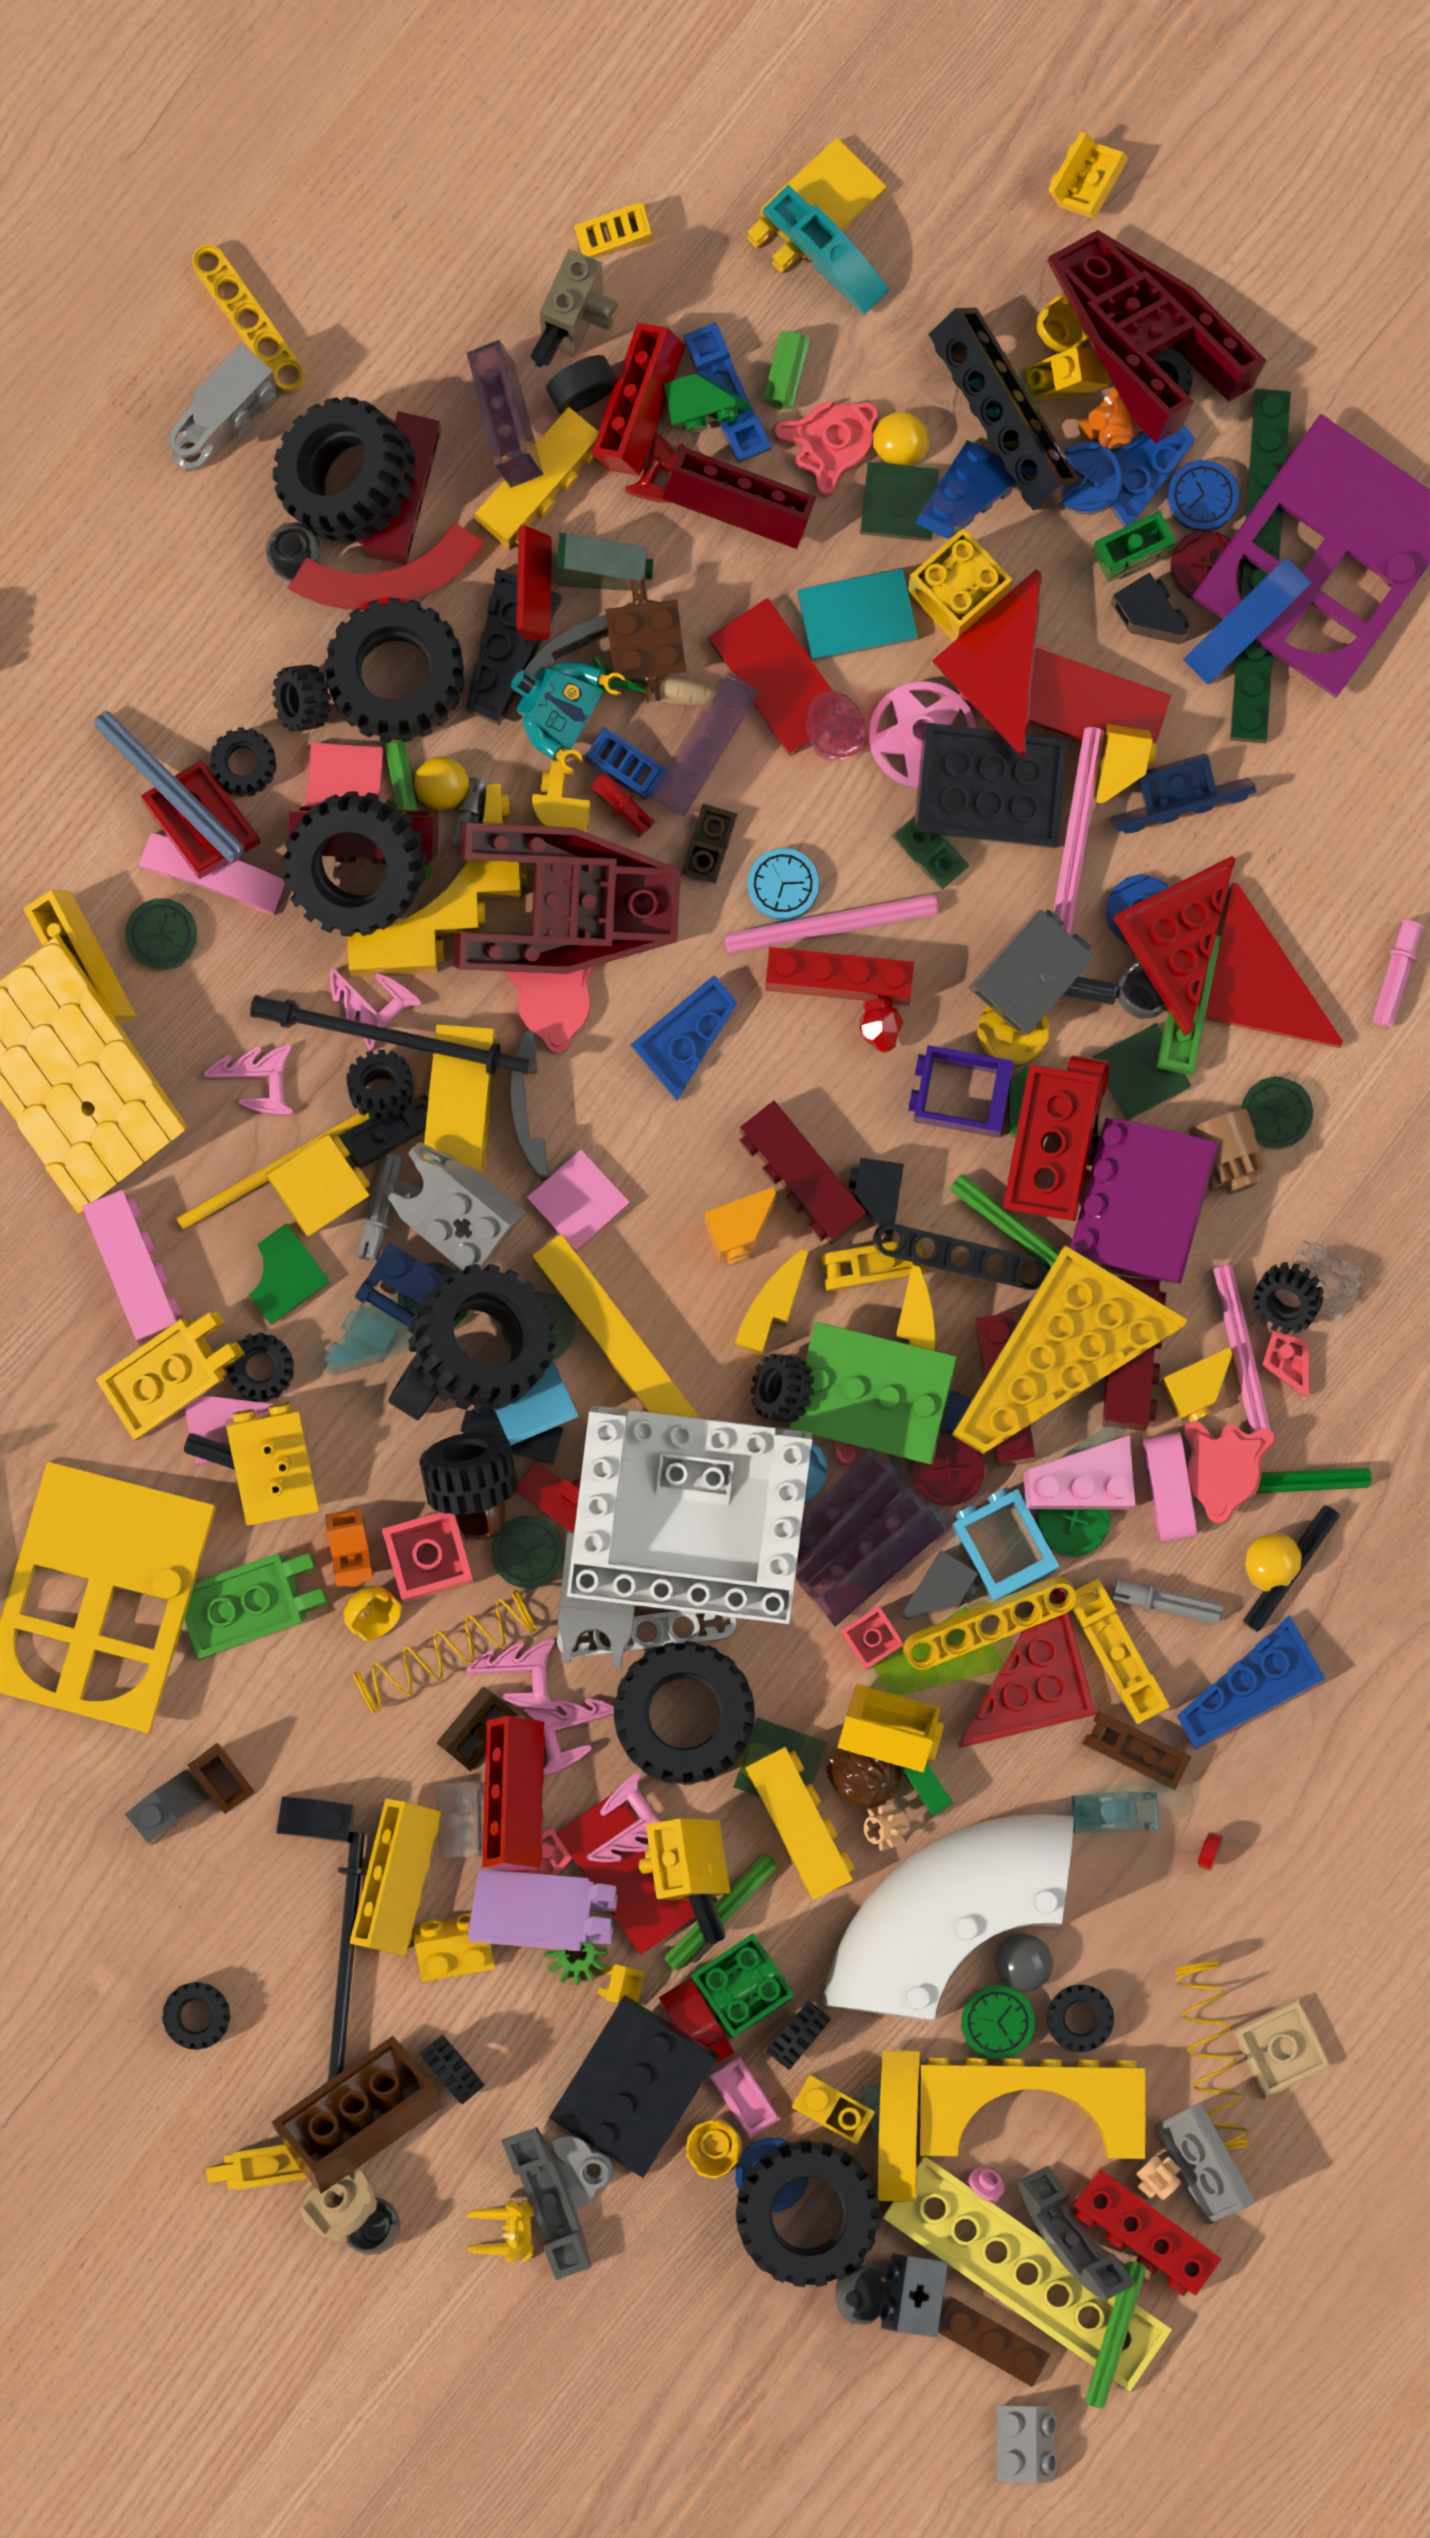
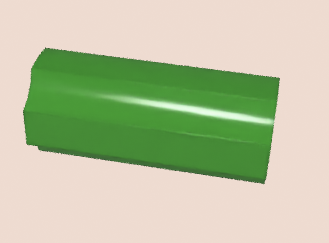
M780 331L763 397L764 403L783 410L793 409L810 338L793 331Z

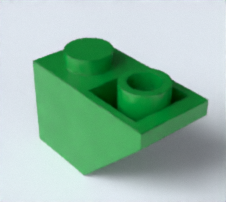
M696 373L664 383L672 425L686 429V432L689 433L705 430L708 428V423L717 420L720 423L737 420L739 413L751 410L749 402L711 378Z

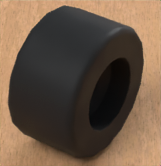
M411 1361L393 1389L388 1401L391 1405L415 1420H420L434 1401L439 1390L433 1385L429 1389L422 1382V1379L425 1377L422 1370L416 1371Z

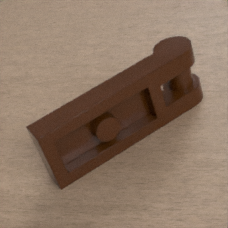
M1098 1711L1093 1720L1096 1724L1091 1734H1086L1082 1745L1175 1791L1191 1756ZM1109 1730L1119 1734L1114 1746L1104 1742Z

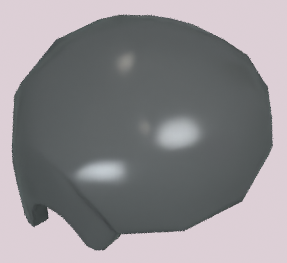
M299 522L283 523L270 534L266 544V556L276 575L292 581L305 558L318 563L320 554L319 539H317L313 531Z
M1139 961L1134 963L1118 981V1002L1130 1015L1138 1019L1155 1018L1167 1008Z
M1023 1933L1012 1935L1000 1944L995 1958V1966L999 1976L1007 1986L1020 1992L1037 1990L1048 1981L1052 1973L1053 1959L1048 1947L1042 1940L1036 1936Z
M374 2197L377 2201L374 2213L367 2218L360 2228L346 2236L348 2246L365 2255L382 2254L392 2248L399 2238L400 2219L396 2209L391 2203L378 2197Z
M860 2265L857 2269L854 2267L846 2272L847 2277L837 2281L835 2299L839 2312L846 2320L852 2324L865 2325L872 2323L880 2317V2307L886 2297L881 2287L886 2279L885 2273L877 2265Z

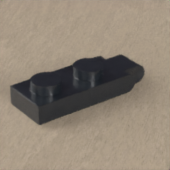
M423 1095L414 1101L408 1100L409 1106L405 1110L399 1108L400 1114L395 1117L392 1113L388 1114V1119H382L381 1115H377L376 1119L369 1118L340 1135L339 1138L349 1151V1157L355 1166L362 1169L426 1130L429 1101L427 1096Z
M494 1409L480 1413L469 1410L465 1411L460 1432H488L501 1435L507 1439ZM556 1426L511 1445L512 1454L554 1465L563 1428Z

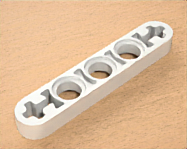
M672 1611L634 1616L633 1634L623 1653L656 1649L670 1642L685 1643L686 1641L703 1643L724 1640L734 1633L736 1617L723 1616L724 1619H730L731 1625L725 1626V1632L717 1633L716 1627L705 1628L707 1635L699 1636L700 1624L696 1615L704 1613ZM704 1614V1622L715 1620V1615ZM681 1617L690 1619L694 1624L693 1633L686 1638L676 1636L672 1629L674 1622ZM651 1622L657 1627L658 1633L652 1642L645 1643L637 1638L636 1629L641 1623ZM594 1631V1642L597 1649L589 1650L590 1642L581 1643L578 1645V1651L572 1652L571 1658L577 1659L613 1653L611 1647H606L600 1642L599 1636L601 1632ZM559 1632L557 1636V1645L559 1651L562 1653L563 1642ZM588 1632L582 1634L580 1638L589 1637Z

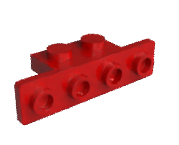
M535 1462L517 1485L518 1489L516 1492L571 1533H574L581 1481L576 1478L572 1483L565 1478L562 1480L542 1464Z

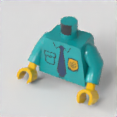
M583 662L556 663L551 669L541 667L534 677L521 670L513 678L511 688L523 695L517 706V712L523 717L522 726L531 745L553 761H561V767L565 773L569 775L575 774V771L568 767L565 762L568 758H576L580 763H583L581 754L576 750H571L604 692L598 687L603 685L610 694L615 696L621 695V692L611 690L610 682L614 678L626 681L625 677L619 673L605 675L604 670Z

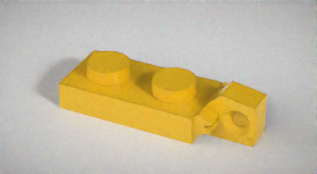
M285 2144L233 2152L232 2155L223 2156L224 2166L206 2168L207 2182L227 2181L228 2190H242L308 2179L298 2167Z

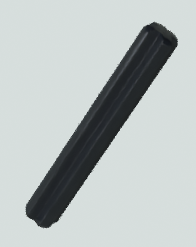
M1327 1505L1320 1509L1297 1542L1302 1555L1300 1571L1288 1586H1275L1270 1591L1262 1592L1243 1620L1247 1627L1256 1632L1262 1629L1339 1519V1514L1336 1510Z

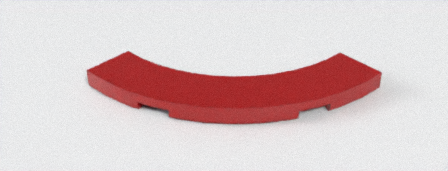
M452 523L444 536L421 557L402 567L371 574L346 573L325 567L309 558H305L287 589L319 604L341 609L355 610L359 608L360 610H366L369 608L368 602L378 599L379 605L389 603V598H400V603L406 604L410 599L415 601L448 583L475 557L485 541L458 524Z

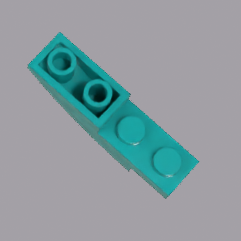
M789 184L763 209V214L814 262L813 268L863 315L889 291V288L876 270L838 226L816 204L813 207L808 204Z

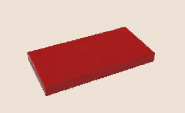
M766 598L708 637L711 645L789 756L849 717V713L769 598Z
M1040 648L1035 649L1034 673L1030 691L1029 723L1079 741L1083 740L1084 730L1087 727L1100 728L1105 732L1107 724L1149 730L1153 739L1152 742L1157 743L1171 695Z
M610 1794L556 1832V1834L590 1882H594V1885L616 1886V1895L618 1896L616 1911L610 1912L639 1954L642 1955L696 1916L690 1900L657 1899L653 1872L643 1874L639 1869L640 1860L646 1858L645 1851L627 1852L612 1850L613 1854L621 1856L622 1859L619 1862L604 1863L588 1860L587 1856L637 1822V1819L625 1802L605 1816L600 1814L601 1809L612 1795ZM635 1837L636 1841L649 1845L648 1838Z

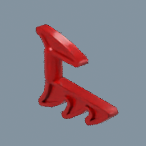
M656 431L652 440L653 447L650 458L639 481L635 484L627 485L625 492L645 500L671 503L662 499L665 489L653 483L660 468L672 472L677 457L668 441ZM684 444L678 445V451H680L681 446L685 447Z

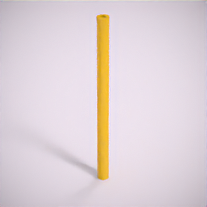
M359 1112L178 1216L176 1218L183 1230L187 1229L268 1182L265 1176L266 1173L323 1135L329 1134L331 1139L339 1137L368 1120L369 1113H366L365 1116Z

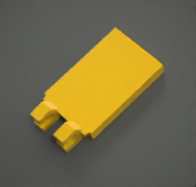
M835 138L760 208L759 215L762 218L748 230L749 236L747 240L758 249L777 232L787 243L773 255L772 265L782 274L800 256L803 259L806 258L809 262L811 261L800 248L763 214V209L788 184L812 207L816 204L842 232L886 192L887 186L838 138Z
M218 1311L213 1314L209 1312L195 1322L193 1319H180L96 1378L133 1440L141 1439L223 1382V1377L227 1374L224 1368L245 1355L238 1342L228 1343L215 1353L210 1348L204 1337L214 1333L226 1324Z

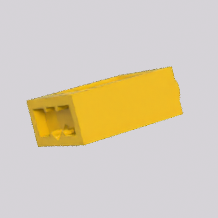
M856 1684L837 1748L924 1772L927 1759L935 1761L945 1723L938 1721L941 1707Z

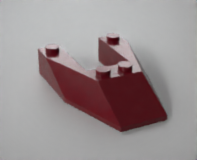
M1100 230L1092 232L1048 257L1047 262L1128 414L1156 444L1181 429L1194 401L1150 358L1151 356L1172 345L1228 402L1253 388L1267 360L1192 286Z
M460 821L459 858L464 860L535 863L531 933L455 930L453 967L459 970L569 974L677 942L681 869L573 827Z

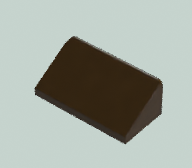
M482 1687L439 1738L437 1744L471 1772L486 1754L487 1720L504 1716L516 1717L518 1714L495 1694Z

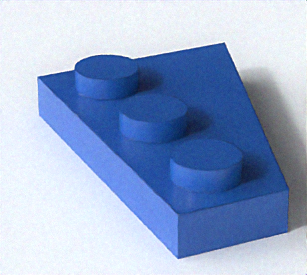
M1184 423L1179 431L1157 444L1145 432H1142L1131 440L1129 444L1113 452L1119 458L1124 476L1123 489L1117 501L1110 508L1124 527L1137 520L1194 444L1195 438Z
M715 975L630 1044L632 1049L675 1101L679 1099L693 1073H695L706 1052L737 1005L736 1000Z

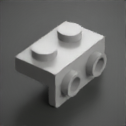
M996 2405L997 2482H1053L1054 2474L1057 2470V2457L1054 2453V2435L1057 2431V2419L1054 2415L1053 2405Z

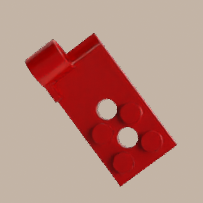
M1072 1055L1066 1071L1029 1064L1003 1209L1076 1222L1095 1118L1100 1113L1102 1097L1105 1095L1109 1082V1061ZM1051 1133H1058L1062 1139V1146L1055 1153L1046 1152L1043 1145L1044 1139ZM1044 1169H1051L1055 1174V1182L1049 1189H1041L1037 1184V1176Z

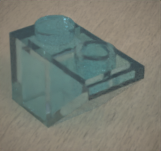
M360 1304L357 1312L351 1309L341 1327L346 1332L340 1343L333 1342L325 1355L324 1361L328 1363L326 1367L327 1372L337 1376L384 1362L401 1331L400 1324Z
M1116 1792L1072 1796L1073 1833L1158 1830L1157 1793Z

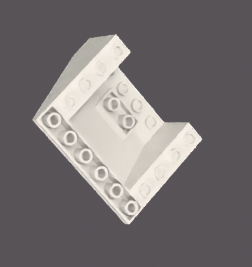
M592 1405L588 1416L567 1597L789 1624L812 1432Z

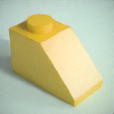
M1107 724L1094 793L1097 803H1105L1146 775L1148 764H1154L1157 743L1152 742L1153 739L1149 730Z
M1230 1347L1162 1379L1161 1384L1179 1422L1189 1418L1190 1423H1194L1211 1414L1208 1408L1213 1407L1217 1400L1233 1355Z

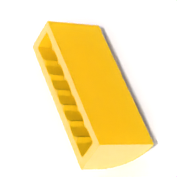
M436 1024L435 1039L489 1050L494 1042L498 1043V1034L494 1029ZM433 1053L424 1144L455 1157L465 1167L471 1166L484 1177L494 1075L486 1073L485 1064Z

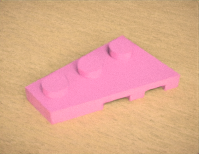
M201 1396L185 1407L189 1432L230 1445L226 1422L227 1419L233 1418V1413L247 1409H254L255 1414L269 1411V1406L273 1404ZM195 1457L197 1466L213 1463Z

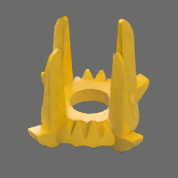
M507 2200L506 2207L477 2209L466 2214L467 2218L506 2220V2225L502 2226V2229L507 2232L502 2234V2237L507 2239L505 2240L506 2243L467 2245L466 2249L474 2254L506 2256L507 2263L514 2262L518 2258L522 2259L521 2262L530 2259L534 2251V2245H530L531 2217H534L531 2204L526 2200H521V2204Z

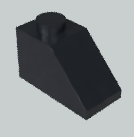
M860 1157L859 1167L852 1166L849 1188L856 1189L854 1198L865 1210L867 1217L876 1229L885 1223L895 1224L904 1164ZM889 1229L885 1231L882 1237L885 1240L892 1241L894 1230Z
M282 1797L276 1833L349 1844L355 1806L315 1799Z

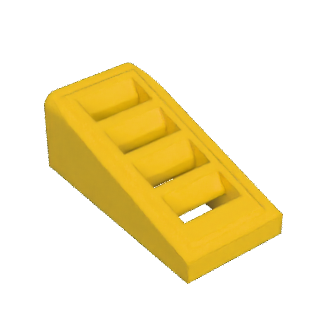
M643 202L629 205L574 225L581 254L591 258L652 242V233ZM636 219L639 231L632 233L629 220ZM618 223H622L625 236L620 238L615 226ZM603 227H608L611 241L606 243L601 230ZM594 230L598 246L591 248L587 232Z

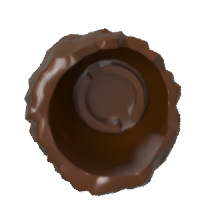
M839 1748L835 1750L834 1756L829 1758L826 1772L835 1791L844 1800L864 1808L877 1807L892 1800L893 1794L898 1792L901 1779L898 1765Z

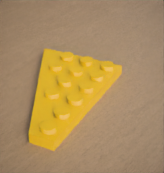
M1064 1246L952 1435L984 1454L1180 1330L1188 1320L1069 1247Z

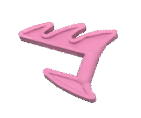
M332 968L330 970V986L334 1001L340 1002L341 993L344 992L346 1019L355 1021L357 1013L360 1012V1022L385 1027L404 1008L408 1006L420 1007L422 1004L408 989L393 979L376 973V980L394 997L377 1013L336 969ZM363 1038L367 1048L373 1051L376 1040Z
M285 1045L272 1050L255 1065L254 1062L257 1056L262 1052L260 1047L247 1052L230 1068L228 1066L233 1058L231 1055H227L215 1062L204 1073L206 1079L269 1077V1098L240 1099V1105L256 1112L271 1115L291 1116L294 1113L284 1101L283 1072L285 1060L292 1051L291 1045Z
M554 1639L534 1645L519 1659L516 1658L525 1647L522 1641L512 1645L492 1663L490 1661L495 1656V1652L489 1650L476 1658L474 1663L466 1668L467 1673L470 1675L532 1672L533 1692L506 1693L502 1696L503 1701L518 1707L534 1710L555 1711L557 1709L556 1703L551 1701L547 1694L546 1668L548 1655L555 1646Z
M586 1698L585 1704L593 1709L590 1711L565 1700H555L554 1703L566 1713L565 1716L556 1711L525 1708L524 1712L531 1719L545 1721L544 1736L546 1742L544 1748L547 1755V1764L543 1769L544 1776H549L579 1762L592 1750L590 1745H585L561 1752L556 1732L613 1716L614 1706L603 1701Z
M635 1773L628 1778L608 1798L600 1811V1814L605 1816L628 1800L640 1817V1820L591 1852L587 1856L588 1860L604 1863L619 1862L622 1859L621 1856L613 1854L612 1850L643 1852L649 1848L648 1844L636 1841L635 1837L648 1838L646 1825L662 1821L653 1812L639 1790L640 1774Z

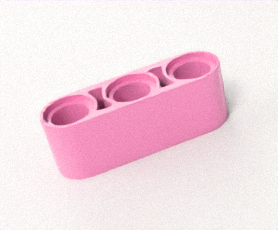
M1180 1432L1144 1437V1455L1159 1542L1197 1537L1190 1484Z

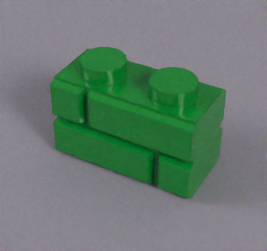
M1158 511L1096 540L1093 553L1107 581L1111 582L1155 561V557L1161 558L1172 553L1176 541L1162 513Z

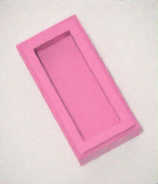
M738 2056L709 2076L749 2139L781 2119L741 2056Z

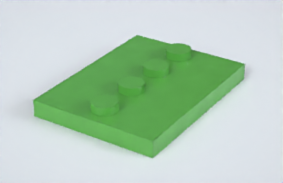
M815 1322L806 1357L807 1366H810L812 1369L809 1375L814 1376V1383L811 1384L814 1393L809 1396L811 1404L809 1407L805 1406L806 1413L803 1416H799V1420L791 1421L789 1429L812 1432V1435L933 1464L958 1356Z

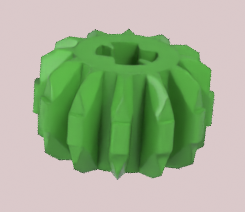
M581 1943L585 1946V1949L582 1951L583 1953L587 1952L584 1961L577 1959L575 1964L567 1960L570 1955L566 1954V1950L546 1951L544 1955L545 1958L549 1959L558 1957L559 1961L551 1964L548 1968L551 1973L557 1971L562 1966L565 1968L559 1978L561 1982H566L570 1972H574V1984L580 1985V1972L584 1971L590 1981L595 1980L594 1974L589 1969L591 1965L598 1970H604L605 1965L594 1959L595 1956L608 1955V1950L604 1948L594 1949V1946L597 1944Z

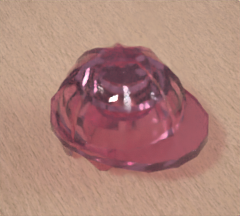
M826 691L818 694L810 702L807 711L806 728L815 754L827 761H838L857 754L866 742L867 726L858 706L851 698L837 691Z

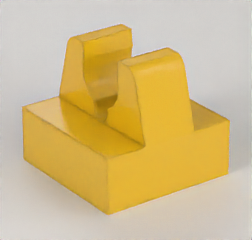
M617 1964L605 1967L602 1973L611 1976L609 1988H598V1994L604 1997L606 2001L619 2004L624 1995L638 2003L646 1972Z

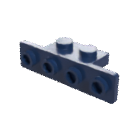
M1204 753L1148 769L1146 775L1138 779L1144 807L1111 817V821L1117 831L1135 833L1144 829V825L1151 822L1169 823L1177 820L1179 814L1193 811V813L1210 811L1214 808V804L1224 801H1227V803L1242 802L1248 799V794L1257 792L1256 786L1248 777L1215 786L1209 757Z

